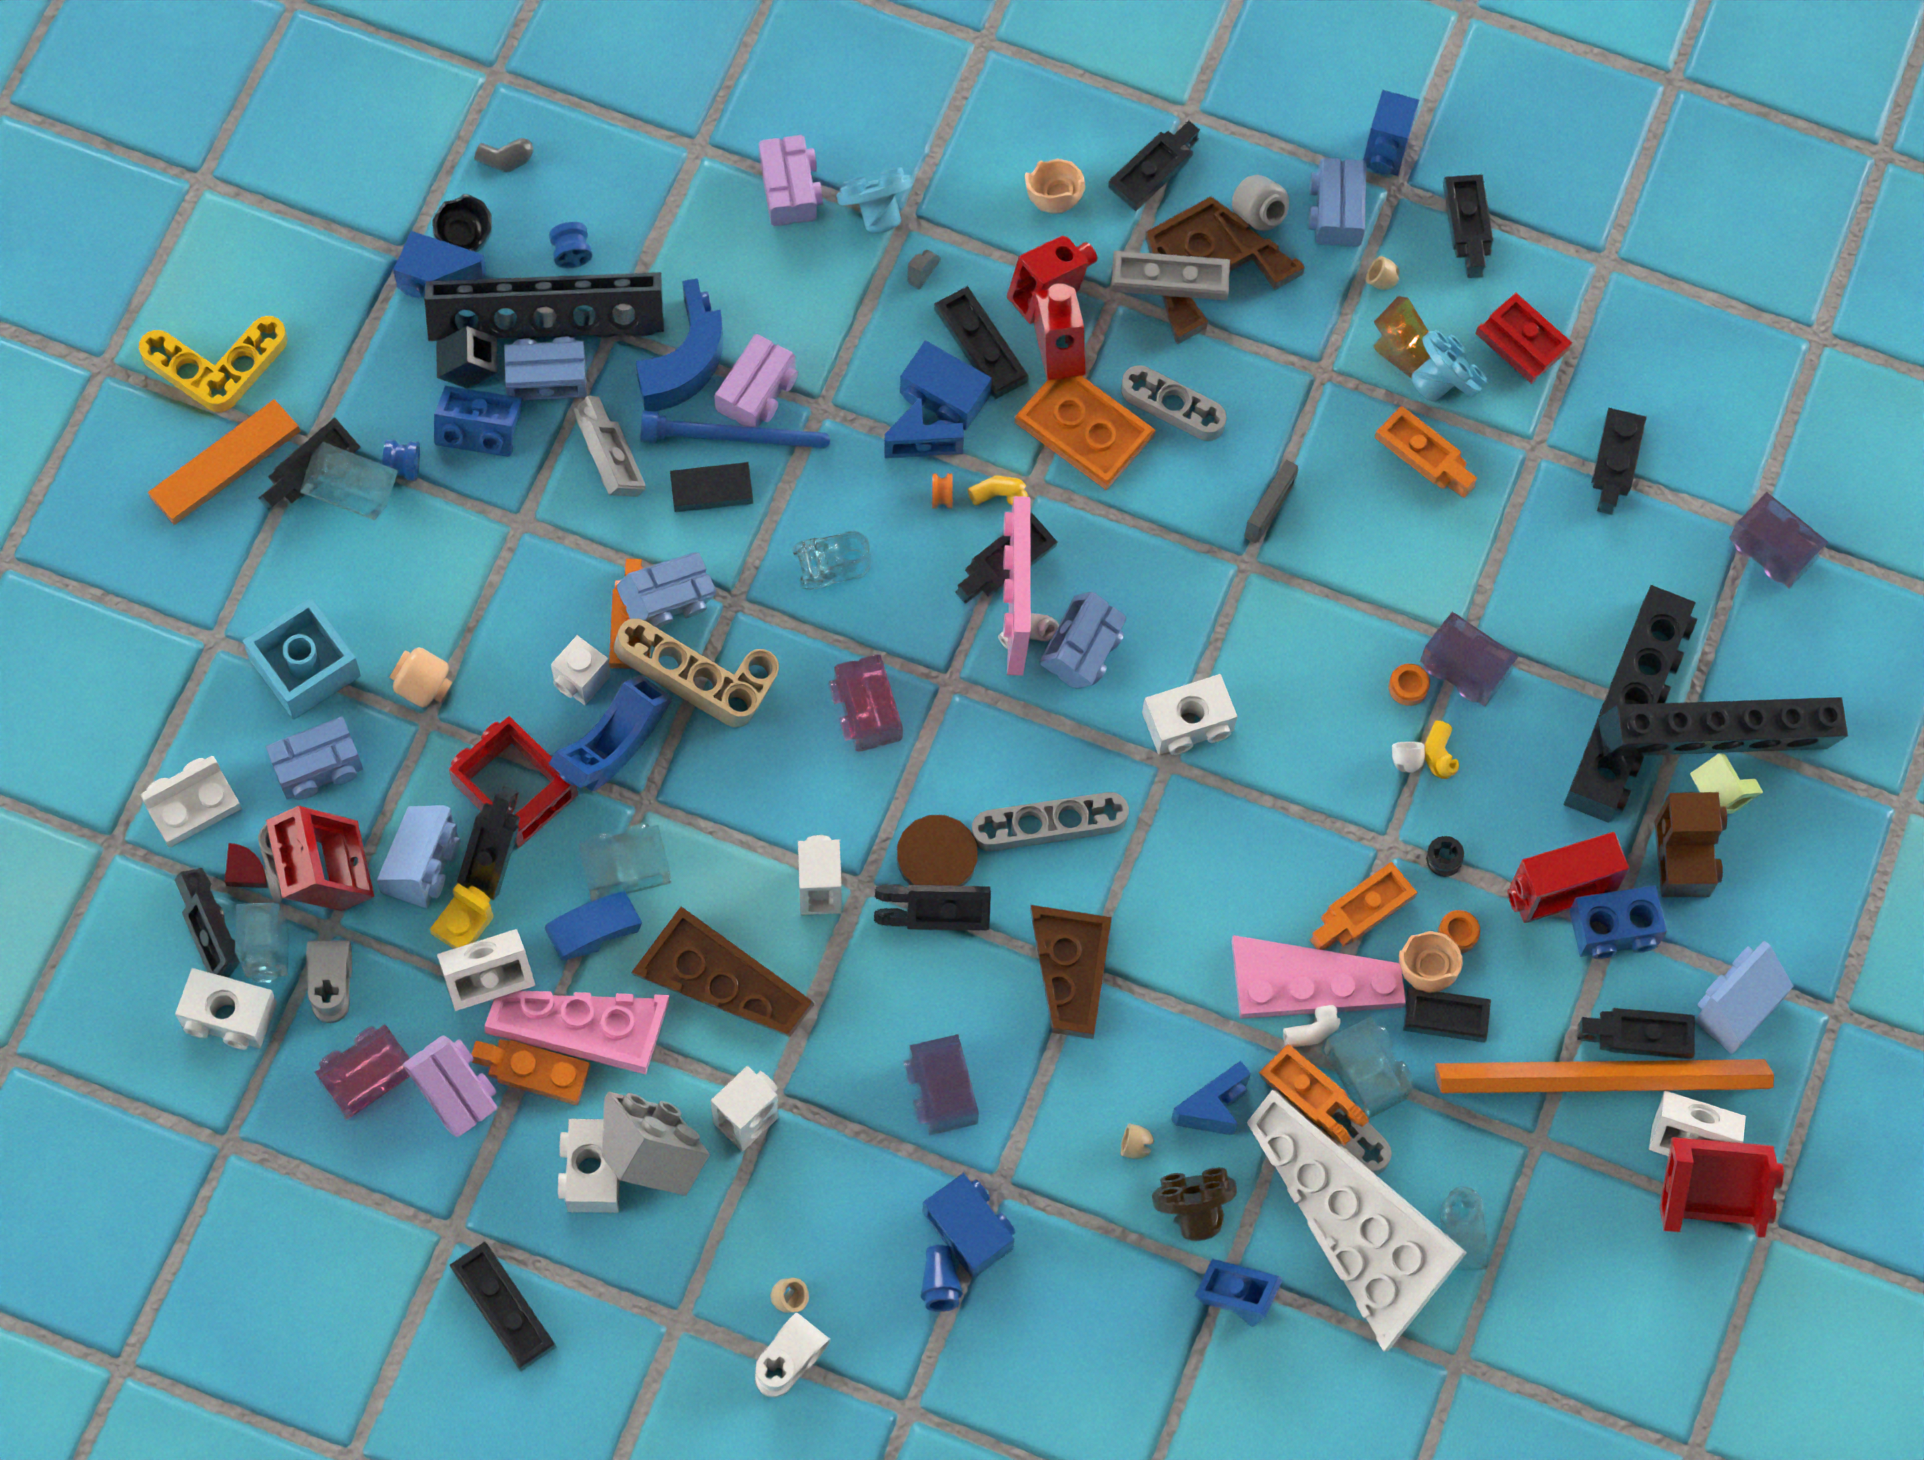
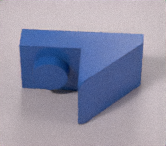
M919 398L884 434V457L898 458L963 454V423L954 424L951 421L941 420L931 425H923L922 398Z
M1240 1060L1177 1105L1173 1110L1171 1120L1176 1126L1228 1135L1235 1134L1238 1123L1223 1105V1102L1225 1101L1229 1106L1247 1092L1245 1086L1248 1084L1251 1073Z
M1212 1259L1194 1296L1203 1304L1236 1312L1249 1326L1254 1327L1266 1317L1283 1280L1277 1275Z

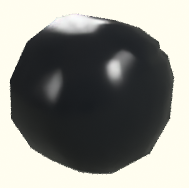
M468 194L445 201L438 208V212L432 220L433 237L435 239L474 252L480 251L492 234L491 212L483 201Z

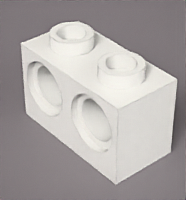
M815 835L808 837L806 841H798L800 915L840 914V840H831L828 836Z
M746 1066L711 1099L713 1124L742 1152L778 1119V1099L775 1093L778 1090L777 1086L764 1072L760 1071L756 1074Z

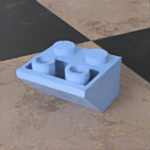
M443 805L408 806L377 878L382 894L426 909L432 897H439L445 882V875L442 872L447 860L454 861L461 842L457 835V824H454L451 808Z
M1765 940L1755 950L1749 946L1746 947L1732 963L1733 966L1724 976L1721 974L1705 992L1706 995L1697 1004L1702 1011L1696 1018L1695 1023L1731 1055L1775 1010L1793 988V984L1772 947Z

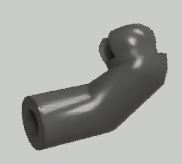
M525 138L514 140L500 149L480 143L475 152L474 159L503 172H510L530 160L533 154V145Z

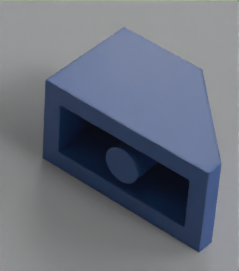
M414 231L410 232L393 269L397 288L414 298L425 297L426 281L484 279L487 273L483 254Z

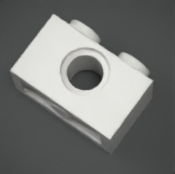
M1221 674L1146 697L1142 710L1158 755L1168 752L1171 755H1178L1190 750L1193 744L1208 740L1209 743L1222 741L1234 731L1238 717ZM1185 713H1193L1201 721L1191 724L1185 722L1181 716Z
M517 929L437 954L455 1011L535 986L526 952Z
M192 968L175 1015L180 1025L184 1027L183 1030L192 1036L207 1038L208 1034L224 1038L223 1042L237 1049L246 1050L248 1045L261 1049L277 1002L272 990ZM225 1005L235 1007V1011L230 1017L226 1019L215 1018V1014L220 1007Z
M1664 1091L1652 1123L1649 1150L1669 1156L1672 1137L1743 1143L1746 1116Z
M569 1119L568 1132H561L560 1158H567L566 1173H559L558 1199H565L568 1212L619 1213L620 1180L602 1157L603 1119ZM587 1158L597 1159L601 1163L599 1169L591 1174L581 1172L578 1169L579 1164Z

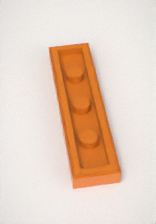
M273 399L148 491V494L152 501L175 525L300 432L299 426L280 404Z

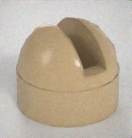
M1379 256L1370 265L1366 281L1377 289H1391L1399 281V268L1393 261Z
M1129 1123L1122 1138L1121 1156L1132 1159H1142L1148 1156L1151 1149L1144 1144L1151 1145L1154 1143L1150 1131L1142 1126Z
M798 1278L780 1280L773 1286L770 1294L772 1304L778 1310L785 1313L801 1311L806 1306L809 1298L807 1286ZM789 1286L791 1289L784 1295Z

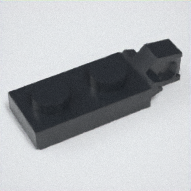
M1188 121L1174 135L1169 130L1165 133L1160 132L1110 179L1108 188L1132 209L1137 211L1188 163V160L1194 153L1191 148L1199 141L1198 134L1200 129L1191 121Z
M1483 175L1444 177V195L1456 258L1465 257L1467 278L1483 277V269L1486 268L1485 256H1491L1493 243Z
M1608 408L1591 480L1593 488L1601 490L1597 508L1598 512L1612 515L1614 507L1617 505L1619 494L1628 495L1633 484L1647 416Z
M334 417L274 468L275 471L268 476L274 485L258 499L268 510L284 497L292 504L298 498L304 497L361 446Z
M1033 513L1030 514V567L1053 550L1058 543ZM1003 534L972 559L971 564L965 568L969 576L957 585L958 589L955 591L965 604L982 591L989 597L994 592L997 593L1004 588V580L1009 579L1010 570H1006L1003 567L1005 545L1010 546V536H1004Z
M503 786L499 794L496 793L492 805L486 803L482 811L476 816L457 879V883L466 889L474 886L492 900L500 893L519 830L520 817L512 814L516 807L519 792Z
M202 868L181 871L176 877L175 882L186 906L182 911V915L204 966L209 973L229 978L241 962L240 949L237 942L231 938L225 924L223 909L216 903L211 892L212 883Z
M1613 1008L1611 1011H1602L1600 1018L1582 1017L1581 1021L1577 1024V1040L1600 1042V1050H1609V1052L1692 1059L1695 1055V1015Z

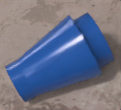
M947 1245L930 1246L926 1249V1264L920 1297L925 1301V1307L930 1311L945 1312L956 1309L959 1306V1299L963 1296V1292L952 1259L951 1247Z

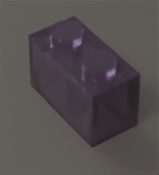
M1768 492L1736 523L1729 537L1734 543L1735 548L1742 555L1752 557L1764 567L1766 574L1772 580L1779 583L1782 582L1789 589L1819 559L1828 543L1827 540Z
M1452 611L1426 644L1420 662L1424 664L1425 669L1432 676L1441 680L1446 679L1456 686L1458 692L1465 699L1471 702L1478 701L1486 707L1512 673L1518 656Z
M956 1034L910 1045L909 1059L903 1060L908 1085L916 1083L919 1099H914L913 1104L918 1124L926 1123L929 1135L978 1124L979 1111L959 1035Z

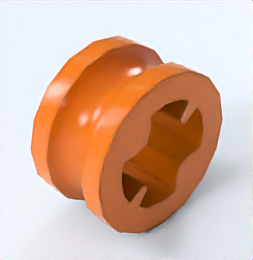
M932 474V509H937L941 504L945 505L947 509H952V474H947L944 478H940L938 474Z

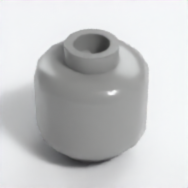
M1253 175L1240 182L1235 189L1232 198V208L1236 215L1250 224L1249 226L1257 230L1267 231L1278 226L1286 217L1289 208V197L1287 191L1280 184L1265 176Z

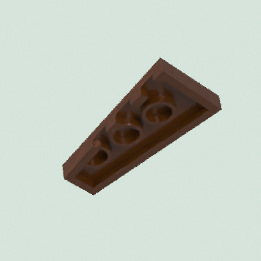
M682 906L631 972L634 976L788 1037H791L814 1006L812 1000Z

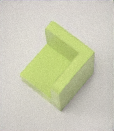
M1725 754L1715 755L1690 773L1700 792H1719L1720 806L1726 807L1727 814H1733L1763 793L1756 779L1740 780Z

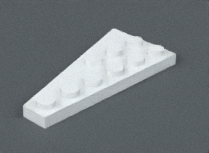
M1272 1090L1247 1121V1124L1272 1166L1276 1167L1287 1185V1191L1293 1201L1302 1210L1308 1221V1226L1339 1278L1345 1282L1357 1302L1355 1305L1363 1318L1367 1319L1377 1336L1376 1340L1382 1350L1387 1352L1467 1252L1323 1129L1313 1123L1282 1094Z

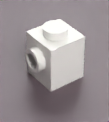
M578 635L575 636L551 664L555 687L567 697H574L583 705H586L611 677L608 658Z

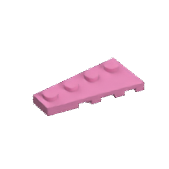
M1014 497L1012 512H1005L1004 536H1010V546L1005 545L1003 567L1006 570H1010L1009 579L1004 580L1003 602L1009 603V613L1004 614L1003 637H1008L1007 675L1023 676L1031 633L1030 497Z
M1235 935L1232 937L1240 1019L1315 1014V1010L1318 1007L1334 1005L1337 1008V1012L1404 1008L1406 1001L1400 963Z
M517 991L493 1000L485 1023V1034L646 1075L667 1011L669 995H654V998H634V994H616V997H592L591 993L574 992V996L552 995V992Z

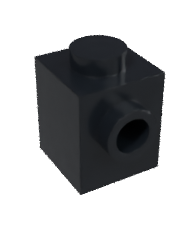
M466 326L436 342L437 378L468 389L497 374V337Z

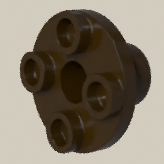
M1210 1168L1203 1171L1202 1175L1185 1177V1174L1173 1173L1160 1179L1161 1187L1152 1194L1153 1206L1159 1212L1177 1214L1174 1218V1223L1180 1226L1181 1235L1185 1239L1204 1241L1213 1238L1220 1232L1224 1219L1222 1205L1228 1203L1237 1195L1235 1180L1228 1177L1225 1168Z

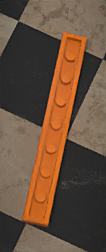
M1765 1059L1435 1063V1079L1442 1093L1771 1089L1774 1087V1073Z

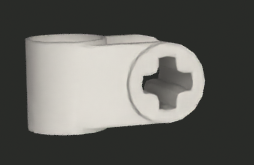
M795 1313L781 1328L774 1341L756 1362L755 1383L758 1390L768 1397L776 1398L783 1396L801 1375L818 1360L831 1340L800 1314ZM778 1367L782 1369V1379L778 1376H774L771 1380L767 1378V1368L771 1371H775Z

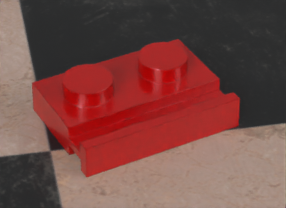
M1516 292L1496 309L1483 324L1481 323L1475 333L1531 384L1566 354L1572 345V342Z

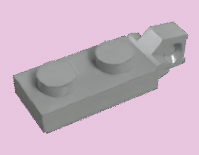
M598 396L585 397L578 406L574 407L578 426L587 442L588 450L593 456L602 477L603 485L606 487L609 495L639 496L645 490L646 485L619 423L608 419Z

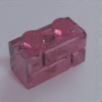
M876 654L861 658L859 661L853 660L837 664L834 667V680L828 681L834 705L841 703L845 716L840 717L839 721L845 741L853 740L855 750L858 752L876 748L878 745L883 746L899 742L903 738V726L881 655Z
M385 1024L378 1029L372 1026L363 1030L355 1037V1045L343 1053L340 1050L329 1053L319 1062L320 1068L315 1071L320 1085L346 1120L410 1077L403 1066L404 1062L410 1058Z

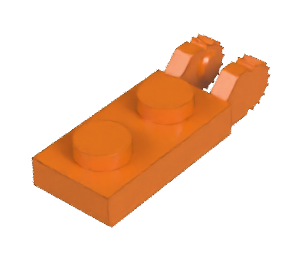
M1289 1044L1259 1072L1262 1080L1282 1094L1319 1128L1322 1126L1330 1136L1343 1146L1351 1140V1137L1341 1124H1338L1331 1118L1339 1108L1342 1109L1351 1121L1361 1127H1364L1369 1122L1368 1116L1348 1098L1346 1092Z

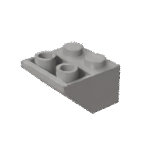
M608 1092L605 1096L602 1157L620 1181L686 1196L710 1153L699 1141L700 1135L694 1129L688 1127L680 1117L682 1115L681 1111L674 1105L665 1101H660L659 1104L648 1102L633 1093H627L624 1096Z

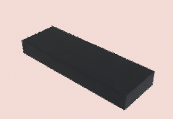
M968 286L934 303V310L971 365L992 377L991 394L995 400L1028 382L1029 375Z
M486 1241L450 1264L451 1270L520 1372L556 1348V1344Z

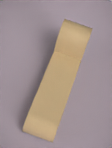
M641 619L625 621L620 626L614 642V652L623 663L730 727H741L751 720L779 671V662L775 655L765 649H756L744 658L736 673L732 674ZM634 636L638 637L640 642L635 644L634 647L628 644V640L630 641ZM651 646H654L655 649L650 659L646 655L647 652L649 653ZM662 656L673 657L678 663V668L674 670L664 668L660 664L659 658ZM752 665L762 666L766 670L768 677L764 679L755 678L751 675L749 667ZM696 677L708 678L713 685V689L709 691L700 690L695 686L693 679ZM740 698L746 703L748 710L744 712L735 711L730 707L728 700Z

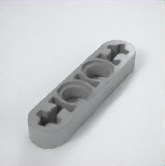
M1106 792L986 810L975 817L972 823V834L977 847L984 851H998L1111 834L1120 831L1125 826L1128 819L1129 806L1121 795L1115 792ZM1106 805H1112L1113 811H1120L1116 814V819L1110 821L1105 814H1095L1103 813ZM1087 807H1092V815H1095L1092 825H1088L1089 812ZM1065 810L1077 811L1082 821L1077 827L1067 828L1058 819L1060 813ZM1028 815L1037 817L1042 827L1037 833H1024L1018 825L1020 819ZM1006 819H1012V837H1008V829H1002L1006 828ZM992 823L994 829L1002 830L996 831L995 838L988 839L986 833H980L984 830V824Z

